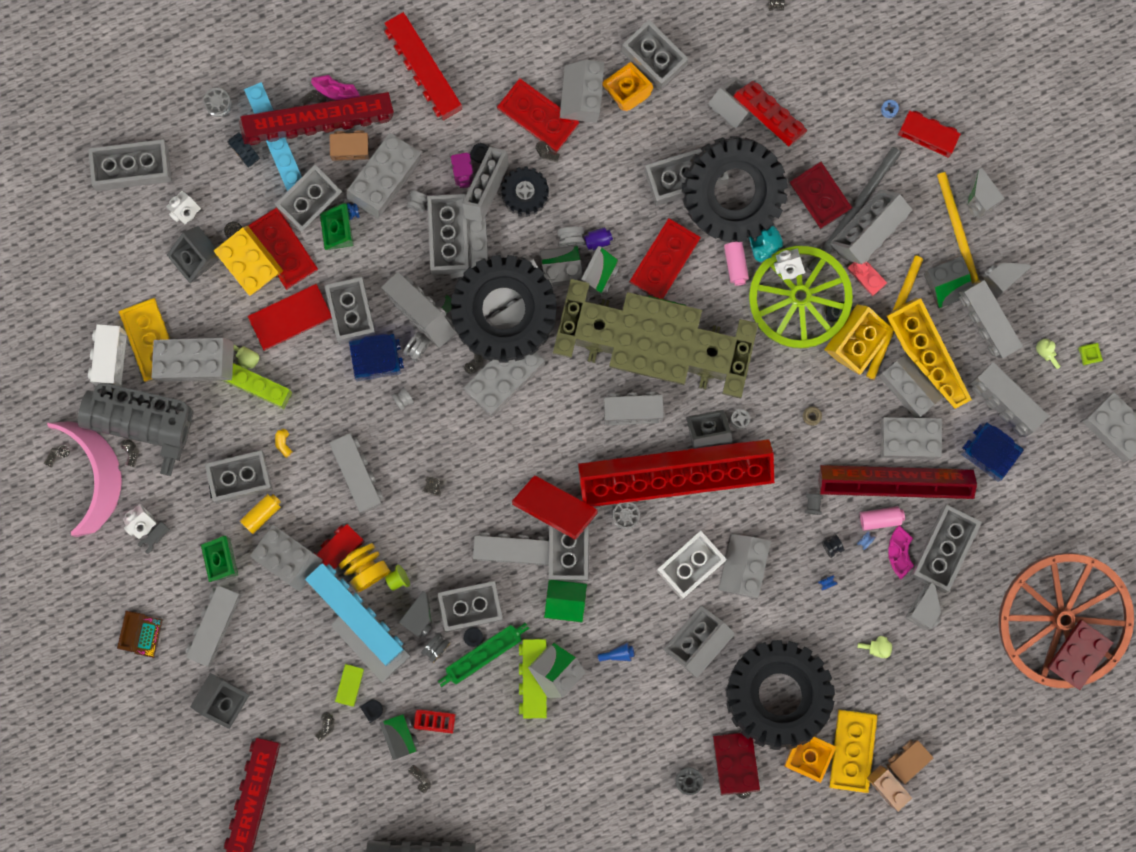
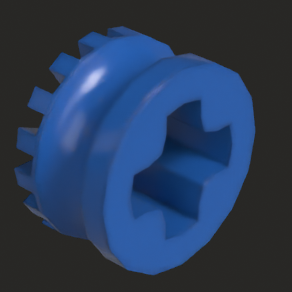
M347 203L348 210L351 212L349 213L350 220L353 217L360 218L357 204Z
M834 575L818 582L822 585V591L838 584L834 581Z

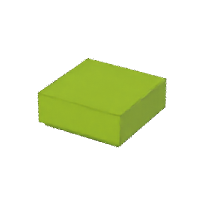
M1098 343L1079 347L1083 366L1103 361Z

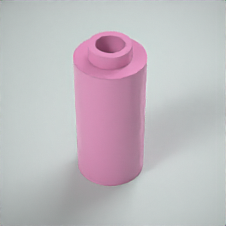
M743 242L725 244L724 249L730 283H734L735 286L744 285L749 280Z
M899 506L860 512L861 527L863 531L902 525V521H905L904 510H900Z

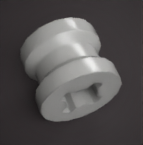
M411 191V199L407 202L406 206L412 210L424 212L427 195Z
M404 387L399 393L391 395L401 411L407 405L414 404V401Z
M744 409L735 410L730 418L731 425L738 430L746 428L750 422V414Z

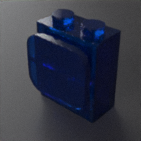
M381 334L365 337L361 340L349 341L356 382L402 374L401 369L404 368L403 358H399L398 350H401L400 339H396L394 334Z
M988 422L983 425L979 424L973 432L975 434L972 440L968 439L962 446L964 451L961 455L999 482L1005 477L1024 449L998 427L992 426Z

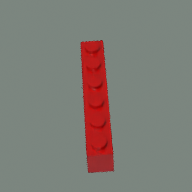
M402 12L385 22L386 29L384 33L388 40L392 39L395 45L393 47L398 56L402 54L404 57L403 63L408 71L412 70L414 73L413 80L418 87L421 85L424 89L422 94L427 102H432L434 106L432 110L436 117H441L444 121L461 111L462 104L405 13Z

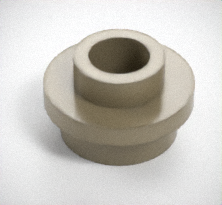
M808 407L803 412V420L810 426L817 425L822 419V413L817 407ZM810 413L815 414L816 418L814 420L809 418Z

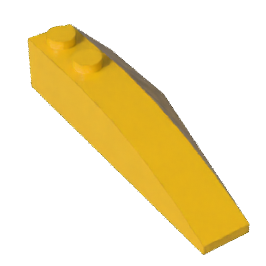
M914 298L888 314L887 318L903 350L951 406L956 409L971 401L972 399L922 299Z

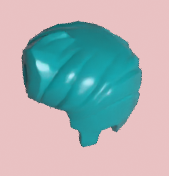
M771 226L768 231L766 229L762 230V235L758 236L756 241L751 236L749 237L753 256L760 263L771 258L783 246L782 237L775 226Z

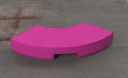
M330 75L312 77L311 79L312 85L320 93L331 99L342 100L360 97L354 84L339 83L333 80Z
M899 525L890 538L888 556L893 571L901 580L914 567V564L910 560L908 553L909 544L913 538Z

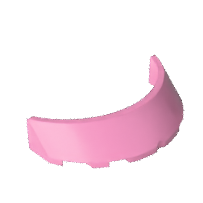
M71 421L47 423L50 429H58L77 441L90 460L94 474L93 498L86 515L76 528L71 531V536L80 537L95 533L104 525L117 506L122 485L117 456L107 441L96 431L79 428L78 423Z

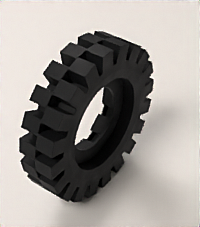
M730 136L729 139L724 137L716 139L714 144L710 145L708 143L701 148L702 152L699 155L695 153L690 160L692 163L690 168L686 167L683 176L686 179L685 183H682L681 191L684 194V198H682L684 207L688 210V215L702 231L715 239L719 238L725 242H732V240L744 242L750 236L754 239L762 235L761 231L764 228L768 231L774 225L772 220L775 217L779 219L783 212L780 207L782 204H786L787 194L784 192L785 188H788L787 178L783 175L785 173L784 168L770 150L755 140L746 137L744 139L740 136ZM731 169L746 171L751 175L755 183L753 199L747 206L739 210H729L722 207L715 197L714 190L718 178L724 172Z
M501 255L491 256L490 260L486 261L484 258L476 262V266L473 268L469 267L463 273V278L458 280L455 285L454 294L452 293L451 315L460 340L469 347L470 351L476 355L483 356V359L489 361L499 360V363H509V360L515 359L516 362L525 359L524 356L534 354L541 345L546 343L555 325L556 297L549 279L545 278L544 273L538 267L535 268L532 266V262L524 258L523 260L517 259V256L507 255V258H501ZM499 288H509L516 291L525 303L523 319L519 324L510 329H498L491 326L483 315L485 298L489 293Z
M772 640L771 644L764 642L756 645L753 650L749 649L738 660L728 679L729 682L726 687L728 701L726 705L728 713H732L731 720L734 725L742 729L741 734L747 739L751 737L755 739V744L762 747L769 745L770 749L780 750L782 747H786L789 750L796 748L800 744L803 746L810 742L823 729L833 711L835 688L830 682L832 676L829 669L824 670L823 665L825 663L819 656L814 658L811 655L813 651L805 646L803 649L798 648V643L788 641L787 644H782V640ZM773 674H785L798 683L802 698L799 707L794 712L781 716L772 714L763 707L759 698V689L767 677Z

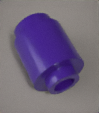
M605 227L590 231L587 235H584L588 250H596L598 246L611 245L610 241L613 240L610 229L606 230Z

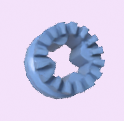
M893 100L885 101L881 107V113L886 118L895 117L899 110L898 104ZM888 105L894 107L892 113L885 110Z
M868 531L857 544L862 545V549L865 550L876 537L870 536Z

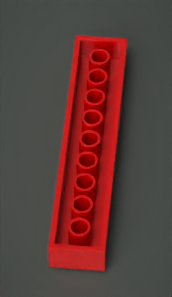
M770 439L578 463L582 501L592 507L775 483L774 452Z

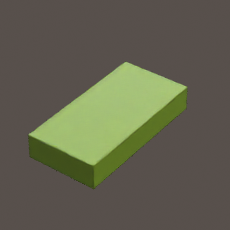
M345 664L335 702L352 707L355 706L364 669Z

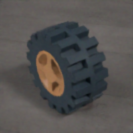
M239 132L227 141L248 168L260 159L250 144H244L242 135Z

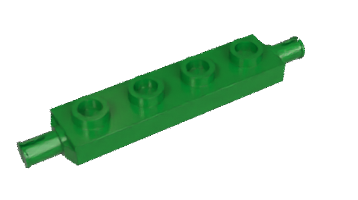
M525 622L516 629L511 625L445 668L447 675L437 680L441 687L451 681L457 685L520 643V635L527 631L529 627Z

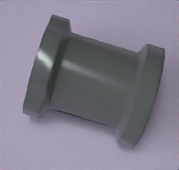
M806 494L808 502L805 514L822 515L820 506L823 495Z

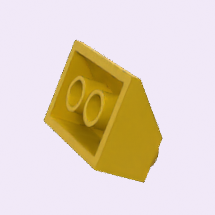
M857 304L842 329L831 339L824 350L836 361L861 375L893 329L870 307Z

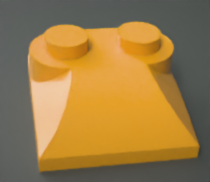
M632 62L608 77L602 84L623 111L636 107L647 99L653 90L652 83Z
M813 737L810 742L803 746L800 744L796 748L790 749L784 767L821 783L836 746Z

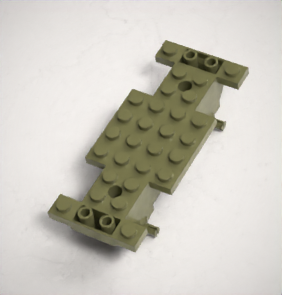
M574 279L570 280L553 354L572 358L576 344V346L584 347L590 351L587 362H591L593 355L592 363H595L597 353L605 352L612 354L610 368L685 385L688 372L694 373L701 377L698 388L702 389L703 386L704 390L707 389L708 379L715 378L723 381L725 379L722 394L742 398L759 323L739 319L736 336L732 337L720 334L721 327L718 326L716 330V325H713L712 332L699 329L701 309L627 292L623 310L608 307L609 300H606V305L604 306L605 299H602L601 305L585 302L590 283ZM602 322L605 327L602 330H597L594 328V324ZM710 348L715 349L717 355L710 357L707 354V350Z

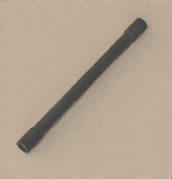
M895 147L890 149L882 164L853 203L852 210L846 213L821 250L830 254L833 250L830 242L864 206L887 171L901 155L899 149ZM814 257L808 269L813 272L820 259Z

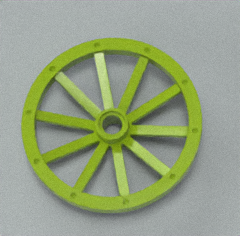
M809 246L788 247L776 252L771 258L766 259L756 271L749 293L751 312L755 322L759 323L758 327L774 342L797 349L815 347L832 339L846 323L853 299L851 282L843 266L827 252ZM798 248L800 255L814 256L819 258L820 261L804 285L802 274L796 277V286L790 279L783 280L781 273L777 274L774 263L777 262L776 255L785 250L791 251ZM825 263H828L840 277L809 289ZM771 267L791 291L759 284L766 271ZM842 283L845 302L843 304L812 295ZM758 291L789 297L761 311L758 309ZM797 292H804L806 298L802 301L797 300L795 297ZM810 302L843 311L838 321L831 328ZM792 303L779 328L774 332L762 317ZM805 306L827 331L823 335L807 340ZM797 307H799L801 340H793L781 336Z

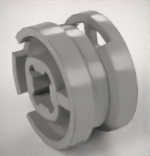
M221 88L210 89L206 92L203 99L206 110L214 117L227 115L232 106L228 93Z
M582 227L558 229L557 236L560 237L558 246L584 245L585 240L582 237L584 229Z
M417 332L405 347L403 354L411 356L412 360L417 362V358H421L430 345L431 340L422 337V334Z
M632 502L619 503L614 508L612 518L619 528L630 529L638 523L640 512L638 507Z

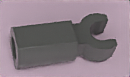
M160 521L150 531L146 539L140 540L138 546L142 547L143 544L147 543L148 549L145 553H151L154 548L153 545L157 544L170 529Z

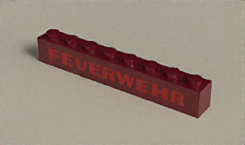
M389 92L244 115L240 116L239 126L244 144L257 145L261 141L275 142L279 138L287 137V139H293L298 137V135L305 134L306 136H311L321 131L329 133L339 128L347 130L357 125L365 127L375 122L383 124L392 119L394 111Z
M820 465L818 479L820 495L975 499L977 488L975 472L968 469Z
M259 737L251 742L249 752H252L251 759L247 760L244 771L247 774L245 780L242 779L239 791H242L240 799L237 798L234 810L237 812L235 818H232L230 821L229 830L232 831L230 838L227 837L225 840L224 849L226 852H253L281 746L279 742Z

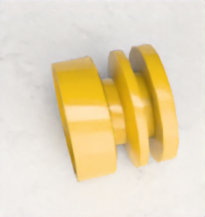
M373 543L354 550L339 564L341 569L350 566L344 572L345 576L356 575L350 581L356 593L369 588L391 572L384 560L377 563L374 562L380 554L378 551L370 554L375 549Z

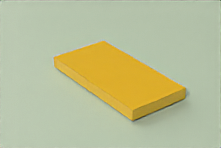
M155 298L118 311L144 382L153 379L154 340H170Z
M838 710L834 740L836 749L832 757L829 788L869 793L870 782L866 778L871 774L877 715Z

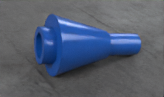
M628 642L610 650V652L598 654L599 662L606 660L632 661V657H635L633 646H629Z

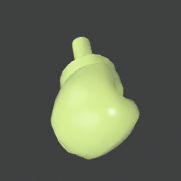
M1041 339L1036 345L1037 352L1046 361L1051 360L1056 369L1060 368L1061 366L1054 357L1057 355L1054 351L1055 343L1049 339Z
M234 345L238 364L245 369H253L259 361V354L245 346L239 348Z
M879 636L876 641H871V645L858 643V648L869 649L870 654L885 659L891 655L892 643L887 640V637Z

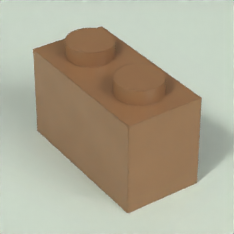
M357 130L353 131V133L336 131L334 134H330L331 160L369 159L368 133Z
M909 740L903 745L902 748L904 750L899 755L895 753L888 759L889 764L886 765L887 768L902 784H906L934 759L918 740L913 742Z
M881 765L866 778L896 811H900L912 799L890 771Z

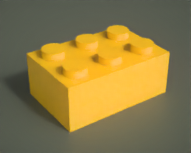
M248 226L241 228L214 250L249 296L255 294L283 272L282 268Z

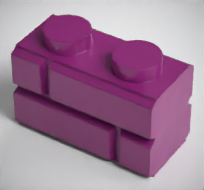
M469 153L452 155L451 163L455 185L460 186V188L470 187L474 178Z

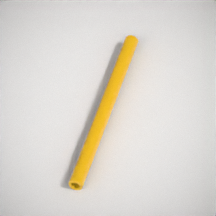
M943 172L938 174L937 178L961 255L970 272L971 283L973 284L979 278L947 174Z
M914 256L892 311L906 303L923 262L922 257ZM894 330L873 357L866 377L875 380Z

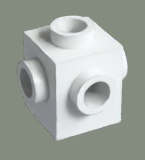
M183 191L173 197L166 206L170 211L169 216L176 222L180 220L184 224L191 221L201 209Z
M798 248L791 251L785 250L776 255L777 263H774L777 274L781 273L783 280L793 279L805 273Z
M141 504L133 510H129L123 518L126 532L131 536L134 534L138 539L147 535L151 528L156 525L153 515Z

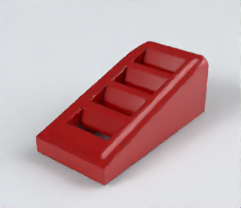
M416 709L414 729L453 734L456 714ZM422 714H426L424 726H420ZM430 715H434L432 727H428ZM438 716H441L440 728H436ZM445 717H449L448 729H444Z

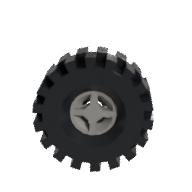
M524 166V169L518 167L516 171H510L509 176L506 175L504 178V183L502 182L503 202L506 208H509L513 214L517 213L518 216L526 215V217L530 216V214L535 215L544 208L548 201L549 187L547 180L541 172H536L535 168L530 170L527 166Z

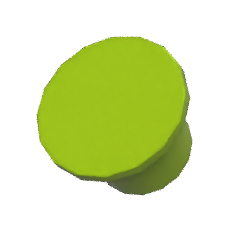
M399 564L395 566V571L385 576L388 586L393 591L403 585L410 587V580L405 570Z

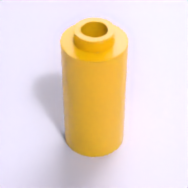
M267 494L240 522L254 534L281 508L279 506L281 501L274 494L271 496Z

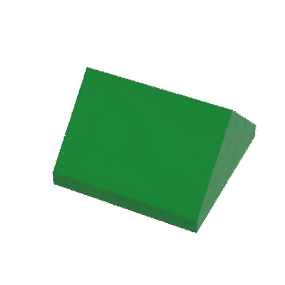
M343 203L320 213L324 249L332 250L353 247L351 221L347 204Z
M222 536L201 545L209 582L238 576L231 539L228 536Z
M549 580L544 618L583 623L587 584Z

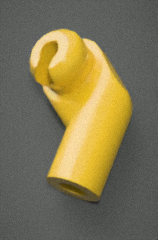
M283 428L275 434V447L287 458L293 451L286 445V438H288L289 432Z

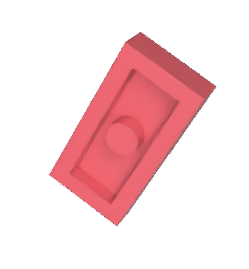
M853 262L847 268L872 297L887 284L868 262L863 264Z

